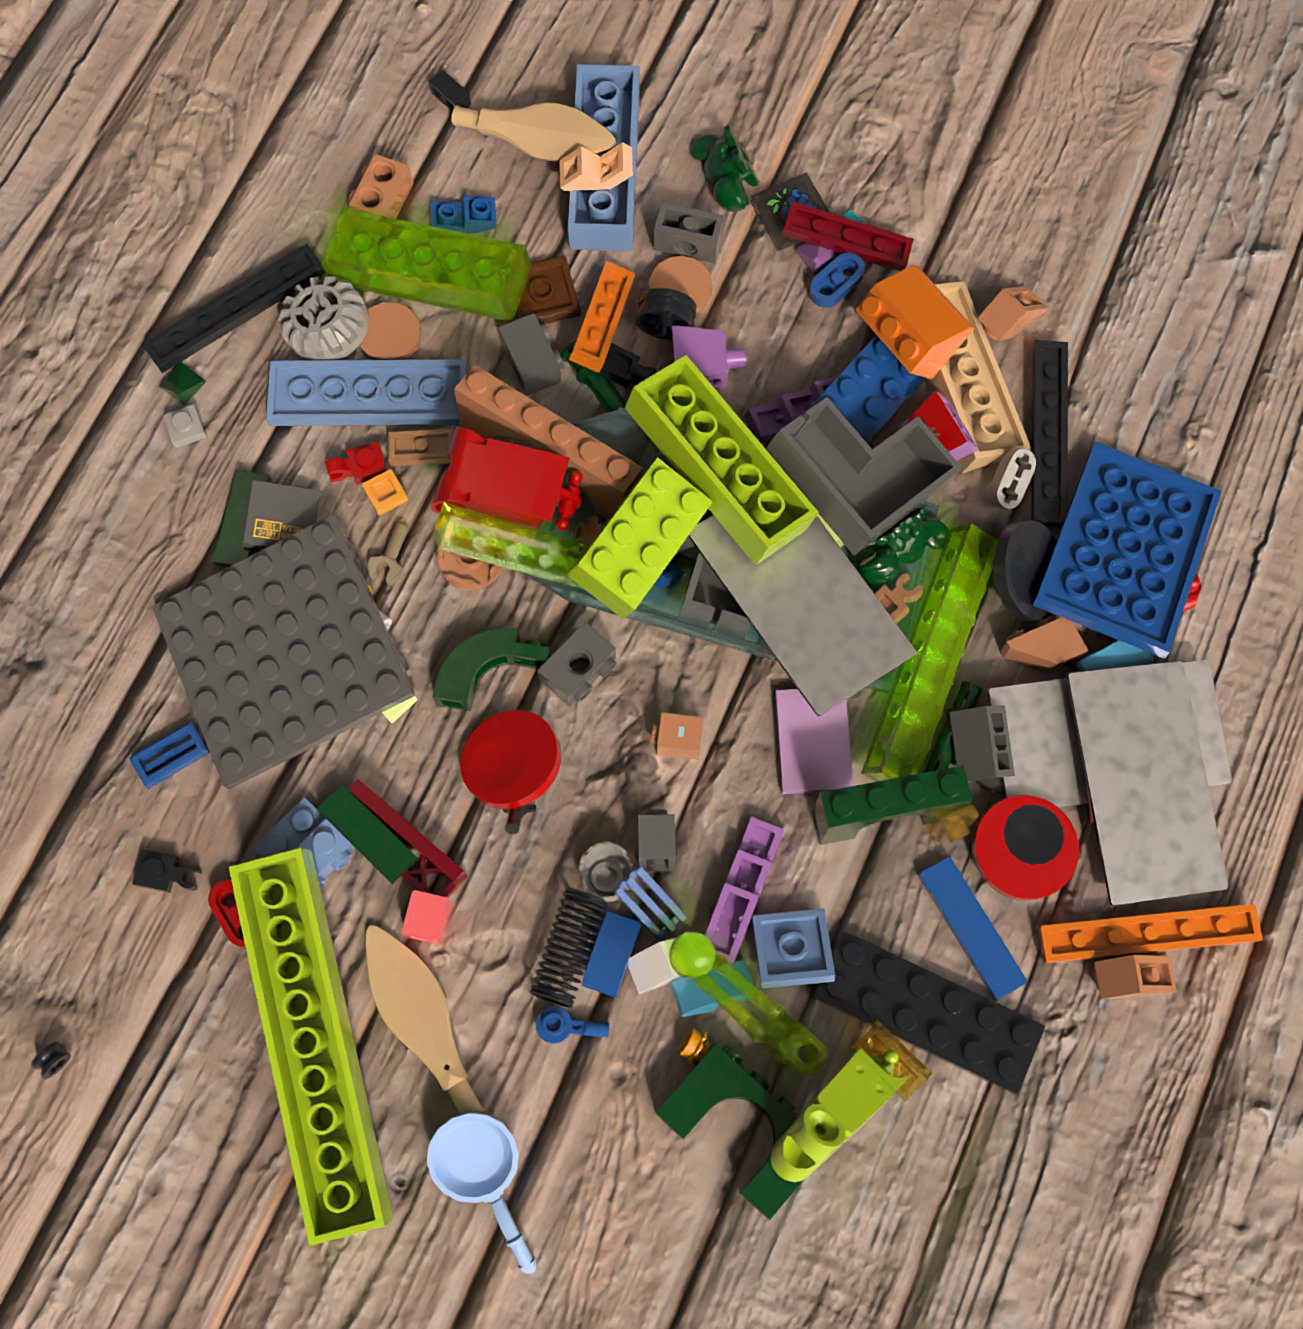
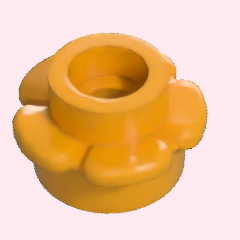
M694 1028L688 1031L678 1052L679 1055L687 1059L686 1063L691 1064L695 1059L700 1062L706 1056L711 1044L710 1041L706 1040L707 1032L705 1030L700 1032Z

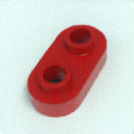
M221 881L214 885L209 893V906L229 941L240 948L246 949L236 900L231 906L227 907L224 904L227 896L234 895L232 881Z

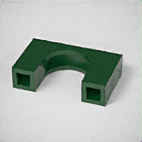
M961 765L820 792L812 812L819 843L824 845L855 839L857 833L862 828L897 817L921 815L923 825L958 819L973 801L965 767Z
M715 1044L658 1109L656 1115L684 1140L705 1114L716 1104L729 1099L745 1100L759 1107L767 1116L773 1131V1148L777 1140L797 1119L795 1116L799 1111L783 1096L779 1100L773 1097L767 1091L771 1085L756 1071L748 1074L739 1065L742 1058L728 1045L721 1049ZM771 1152L766 1162L739 1192L768 1220L772 1219L803 1182L787 1181L777 1175L772 1167Z

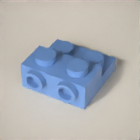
M306 798L301 800L252 847L262 858L297 848L312 851L320 889L326 883L324 878L334 869L338 871L343 868L352 858L350 853L355 849Z

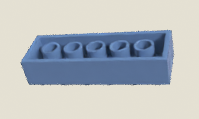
M577 64L575 108L605 127L616 139L615 146L596 154L602 156L622 142L632 147L633 176L612 189L570 191L568 235L571 250L633 251L640 66Z

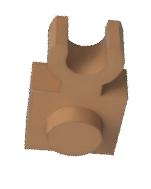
M908 573L901 575L897 579L896 588L892 591L884 585L875 593V596L896 624L909 613V608L905 603L914 602L923 594V589L920 585H917L911 591L904 589L911 581Z

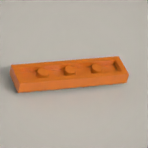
M606 260L569 360L598 373L601 371L635 273Z

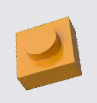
M392 469L362 483L365 493L379 516L408 501L407 495Z

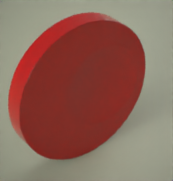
M523 710L501 712L483 721L467 739L460 759L462 779L469 791L485 805L496 809L519 808L538 799L552 785L561 765V746L553 729L540 716Z

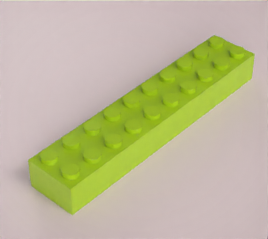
M297 848L230 866L231 881L309 1246L383 1227L394 1220L312 851Z

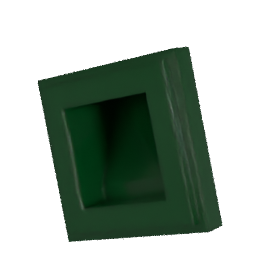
M180 363L159 386L185 405L206 381L186 365Z

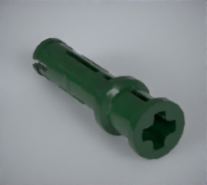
M575 341L568 344L560 355L563 362H567L577 374L576 380L590 388L621 430L631 426L635 420L625 409L626 402L608 379L598 375V372L569 360Z

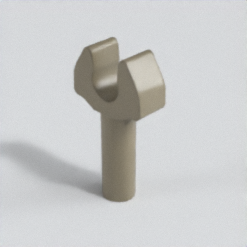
M396 524L383 555L371 556L369 558L368 572L372 581L376 580L380 569L384 567L390 569L386 577L389 587L401 579L403 569L396 559L409 529L405 525Z

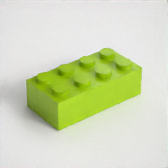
M657 457L643 472L567 576L624 619L638 607L713 501Z

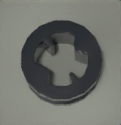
M57 1041L41 1050L31 1063L34 1069L42 1070L40 1074L43 1079L51 1078L57 1074L71 1058V1054L68 1051H61L62 1045Z

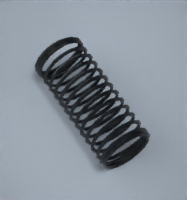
M567 888L563 893L566 898L560 900L563 906L558 908L561 914L555 916L559 922L552 923L555 929L549 932L553 937L547 939L550 945L544 947L548 953L541 955L545 961L539 962V965L543 969L536 970L540 977L533 978V981L538 985L530 986L531 990H529V993L551 1003L572 1008L575 1003L573 999H576V996L554 989L540 981L556 984L576 992L579 989L554 980L542 973L559 976L580 984L582 983L580 979L559 973L545 965L558 967L581 976L584 975V972L561 965L547 957L561 959L583 968L587 967L585 963L561 956L550 949L563 951L585 960L590 958L580 952L563 948L552 941L566 943L587 952H592L593 950L585 945L563 939L555 933L568 935L589 944H595V941L582 935L565 931L557 925L567 926L591 936H598V934L590 929L570 924L559 917L569 918L586 926L599 929L601 928L599 924L572 916L563 910H571L598 921L603 920L601 916L574 908L565 902H572L599 913L606 912L608 903L590 893Z

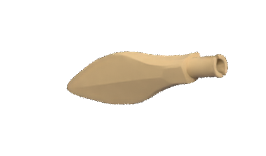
M540 103L504 110L482 108L481 111L456 105L452 112V124L454 126L476 129L483 135L504 140L531 157L545 161H560L581 146L596 154L608 150L616 144L615 137L597 121L576 108L558 103Z
M369 925L366 931L368 975L371 992L381 1018L389 1030L430 1069L443 1091L447 1090L460 1114L469 1111L484 1112V1108L481 1107L466 1079L468 1074L461 1063L455 1046L448 1006L439 982L426 964L414 952L378 926Z

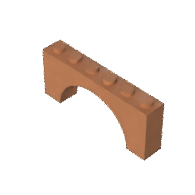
M475 364L454 388L460 427L472 430L484 439L507 436L524 442L535 449L570 457L566 472L569 475L574 470L582 473L583 479L579 485L591 500L596 515L609 519L643 474V467Z

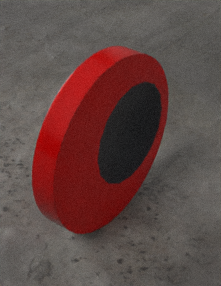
M1018 795L998 802L985 812L975 828L972 851L976 867L990 887L1012 899L1033 901L1057 892L1071 879L1079 859V841L1073 824L1060 808L1039 797Z

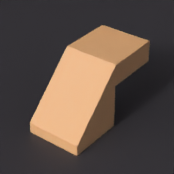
M623 142L602 156H598L581 146L560 160V188L565 191L612 189L633 176L632 147Z

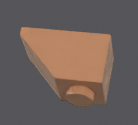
M1027 286L1004 288L977 319L984 325L983 329L988 336L994 340L1001 341L1015 337L1044 314L1049 307Z
M1130 955L1094 962L1096 969L1095 984L1100 991L1101 999H1126L1177 993L1170 956Z

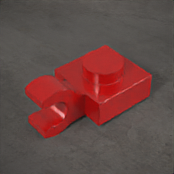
M378 441L347 449L348 459L333 458L325 461L331 482H337L354 476L356 484H360L387 471Z

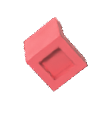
M414 890L410 897L401 933L406 938L441 945L452 906L451 901L447 897Z

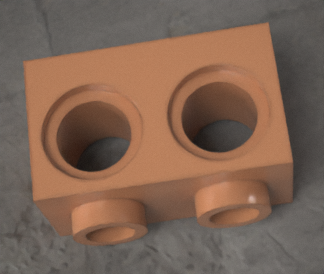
M374 154L370 164H366L362 170L361 181L357 189L351 192L348 199V208L354 223L389 235L414 184L409 165Z

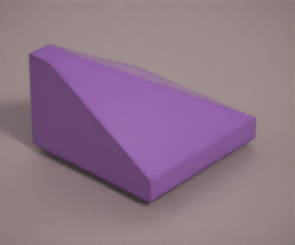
M809 243L796 248L797 254L814 274L827 267L839 256L835 251Z

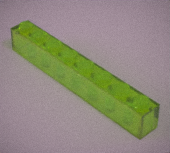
M972 523L950 528L909 640L917 653L899 667L861 774L875 782L921 773L926 755L932 747L934 732L938 721L943 715L946 698L954 684V676L958 664L965 653V645L970 630L976 622V613L981 599L987 591L986 585L994 567V553L998 540Z

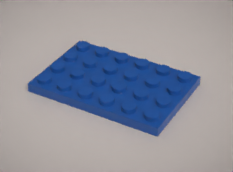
M1094 442L1033 606L1165 659L1171 651L1222 491Z

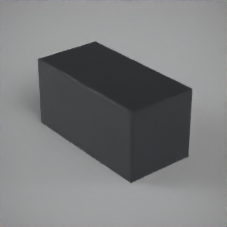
M444 70L429 81L431 94L452 112L456 105L468 108L471 105L469 92Z

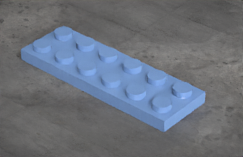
M466 359L270 361L266 421L269 426L460 425L454 388L467 374Z

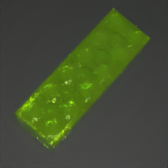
M345 208L341 209L321 262L327 276H336L339 281L347 280L355 289L513 322L531 268L525 245Z

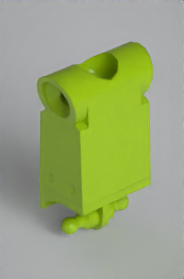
M861 1048L773 1146L770 1158L772 1167L777 1175L791 1182L803 1181L809 1177L898 1091L908 1077L899 1078L893 1076L894 1064L899 1059L898 1053L895 1050L890 1049L884 1055H876L871 1058Z

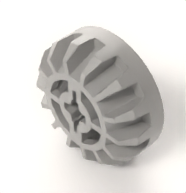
M330 275L325 276L324 282L318 277L310 278V287L304 289L298 284L294 288L297 296L295 298L286 296L283 305L285 309H282L278 314V321L281 324L279 331L292 351L303 360L343 359L351 354L366 336L369 327L368 308L358 291L355 290L349 281H339L336 276ZM331 293L336 296L338 304L334 305L331 301ZM303 314L309 323V328L300 325L296 315Z

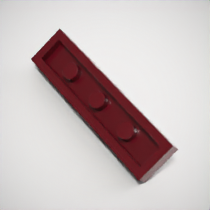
M793 201L791 202L782 232L783 236L838 253L855 254L862 260L897 271L906 269L914 241L913 238Z

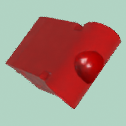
M456 427L447 453L450 465L438 481L430 508L432 511L442 515L462 516L468 514L471 518L539 535L542 522L552 521L557 505L560 515L555 525L558 530L565 531L569 527L570 516L574 515L575 510L581 506L582 499L579 497L581 493L579 484L583 479V475L578 470L572 471L569 475V484L562 488L570 457L491 438L484 439L472 430Z

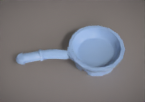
M479 1111L458 1114L440 1126L429 1143L427 1165L431 1178L444 1194L457 1201L472 1203L491 1202L498 1224L506 1238V1245L510 1247L519 1264L518 1268L525 1274H532L536 1270V1259L528 1250L523 1240V1234L519 1233L502 1196L503 1190L509 1186L517 1172L519 1152L515 1138L504 1123L492 1115L483 1114Z

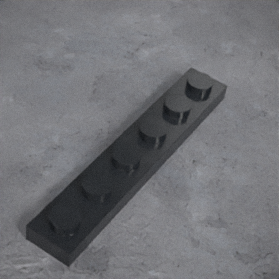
M306 243L142 343V346L160 372L164 373L283 300L286 296L296 292L294 288L298 284L304 287L310 283V278H319L325 274L324 265Z
M1035 340L1032 358V453L1036 458V467L1031 478V520L1040 522L1046 527L1054 528L1062 527L1068 511V342Z

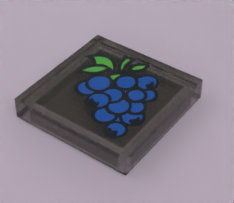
M807 172L750 196V203L777 251L802 242L782 235L792 201L829 212Z

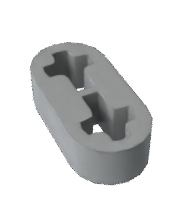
M1025 448L1010 449L1002 457L988 490V499L994 507L1011 509L1018 506L1036 467V458L1030 450ZM1016 458H1019V463L1022 465L1021 469H1018L1019 465L1015 462ZM1003 488H1006L1005 492L1009 495L1008 499H1005V495L1002 493Z

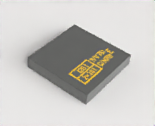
M253 480L243 547L263 550L316 523L321 491Z

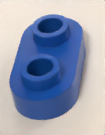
M844 253L835 258L812 280L809 293L812 302L823 308L835 306L862 281L865 270L863 260L858 255ZM848 271L852 273V275L846 276L843 274V272ZM827 291L831 295H822L821 292Z

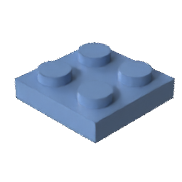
M824 908L752 915L761 989L835 981Z

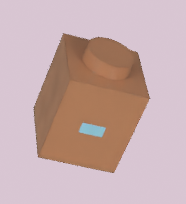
M661 712L660 723L653 722L651 743L657 744V755L699 760L703 717Z

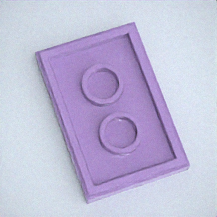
M798 689L776 690L775 699L782 794L820 793L853 786L846 700L825 714L817 716Z

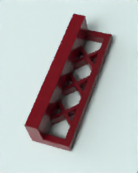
M357 779L349 788V791L373 815L377 816L387 828L395 832V836L399 840L401 837L409 844L405 846L410 851H417L421 855V869L407 870L401 877L417 891L432 894L427 889V875L442 873L451 882L439 896L449 898L467 878L464 870L362 781ZM426 860L435 868L426 869ZM421 875L422 884L413 876Z

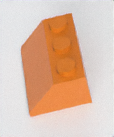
M912 265L876 283L855 309L909 373L929 379L934 378L974 330V327L916 265Z

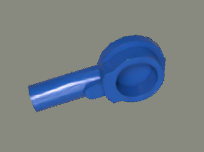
M557 1006L542 1010L536 1020V1031L539 1037L551 1044L561 1043L571 1034L606 1038L609 1036L610 1023L571 1019L567 1011Z

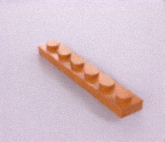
M1256 904L1042 925L1037 928L1043 964L1251 943L1263 940Z

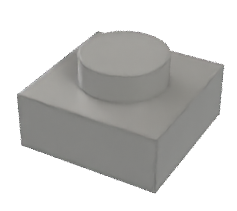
M194 404L163 415L175 448L207 438L199 412Z

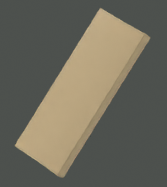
M965 282L935 284L974 327V330L934 378H925L930 395L937 391L949 399L979 448L974 453L957 460L963 468L960 473L963 474L1000 462L1004 454L1010 449L1025 448L1031 451L1032 448L981 322L977 319L978 314Z

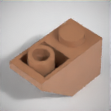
M1055 615L1040 621L1036 625L1037 628L1026 633L1025 629H1021L1009 635L1000 653L1004 659L1051 674L1081 660L1088 649L1072 621L1063 617L1056 619Z

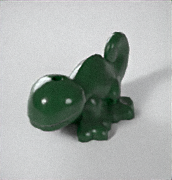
M728 124L724 127L725 140L713 134L699 137L691 147V156L699 161L706 160L704 172L708 180L716 183L714 186L716 201L724 210L735 212L741 211L749 205V200L741 180L746 181L753 187L758 186L760 181L751 165L750 157L743 143L738 142Z
M925 506L912 511L868 545L877 544L881 547L857 564L858 573L867 583L873 585H881L891 581L898 573V563H915L922 557L926 545L934 550L945 549L950 538L948 527L936 518L923 517L927 512Z

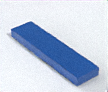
M949 856L919 873L920 881L994 1001L1001 999L1028 983L951 857Z

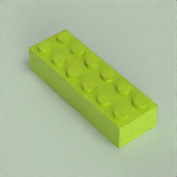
M687 355L634 386L625 409L677 472L713 501L708 509L755 566L808 529L818 515V510Z

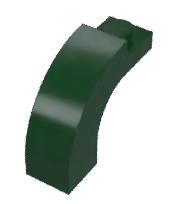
M515 628L491 629L473 635L458 645L446 658L437 676L433 699L437 706L471 712L476 687L487 672L503 665L539 669L551 657L550 648L545 647V644L535 640H526L524 643H520L519 631Z

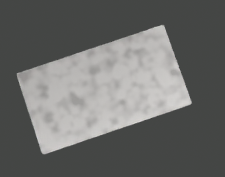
M714 515L697 524L688 537L817 716L825 714L916 655L917 652L817 516L804 533L756 566Z
M1209 660L1184 662L1183 665L1208 787L1229 784L1232 782L1210 662ZM1067 678L989 689L990 706L1005 705L1015 776L1002 778L1005 797L1009 798L1018 795L1035 796L1045 799L1057 807L1089 803L1086 777Z
M1178 661L1069 673L1067 675V683L1109 903L1111 905H1119L1228 889V881L1183 663Z

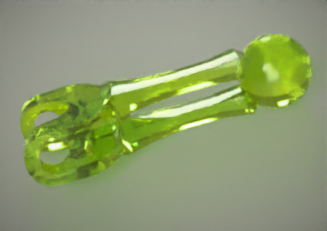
M685 932L672 942L669 949V962L672 969L683 978L694 979V984L698 989L711 997L728 1012L746 1031L753 1042L762 1044L769 1054L790 1073L796 1076H805L823 1068L827 1059V1050L824 1044L804 1025L789 1016L782 1005L769 998L750 983L722 954H716L715 947L707 936L699 932ZM713 969L727 979L766 1017L763 1023L742 1008L715 983L708 973ZM799 1047L808 1053L809 1060L807 1064L803 1063L797 1055Z

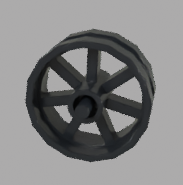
M654 288L644 291L640 296L636 324L640 330L648 335L672 340V326L694 327L697 305L685 293L674 289Z

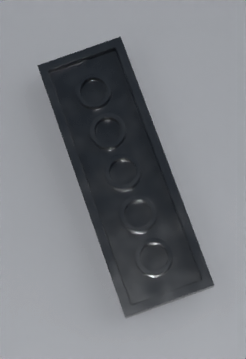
M844 930L841 932L832 953L835 981L819 983L813 999L1013 1095L1019 1094L1045 1030V1025Z

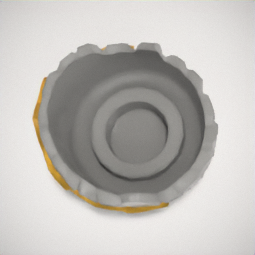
M610 841L596 842L582 854L579 861L578 877L584 892L595 895L606 902H614L619 899L612 889L633 869L634 865L631 857L627 854L628 852L623 847ZM627 886L624 891L628 892L630 887Z

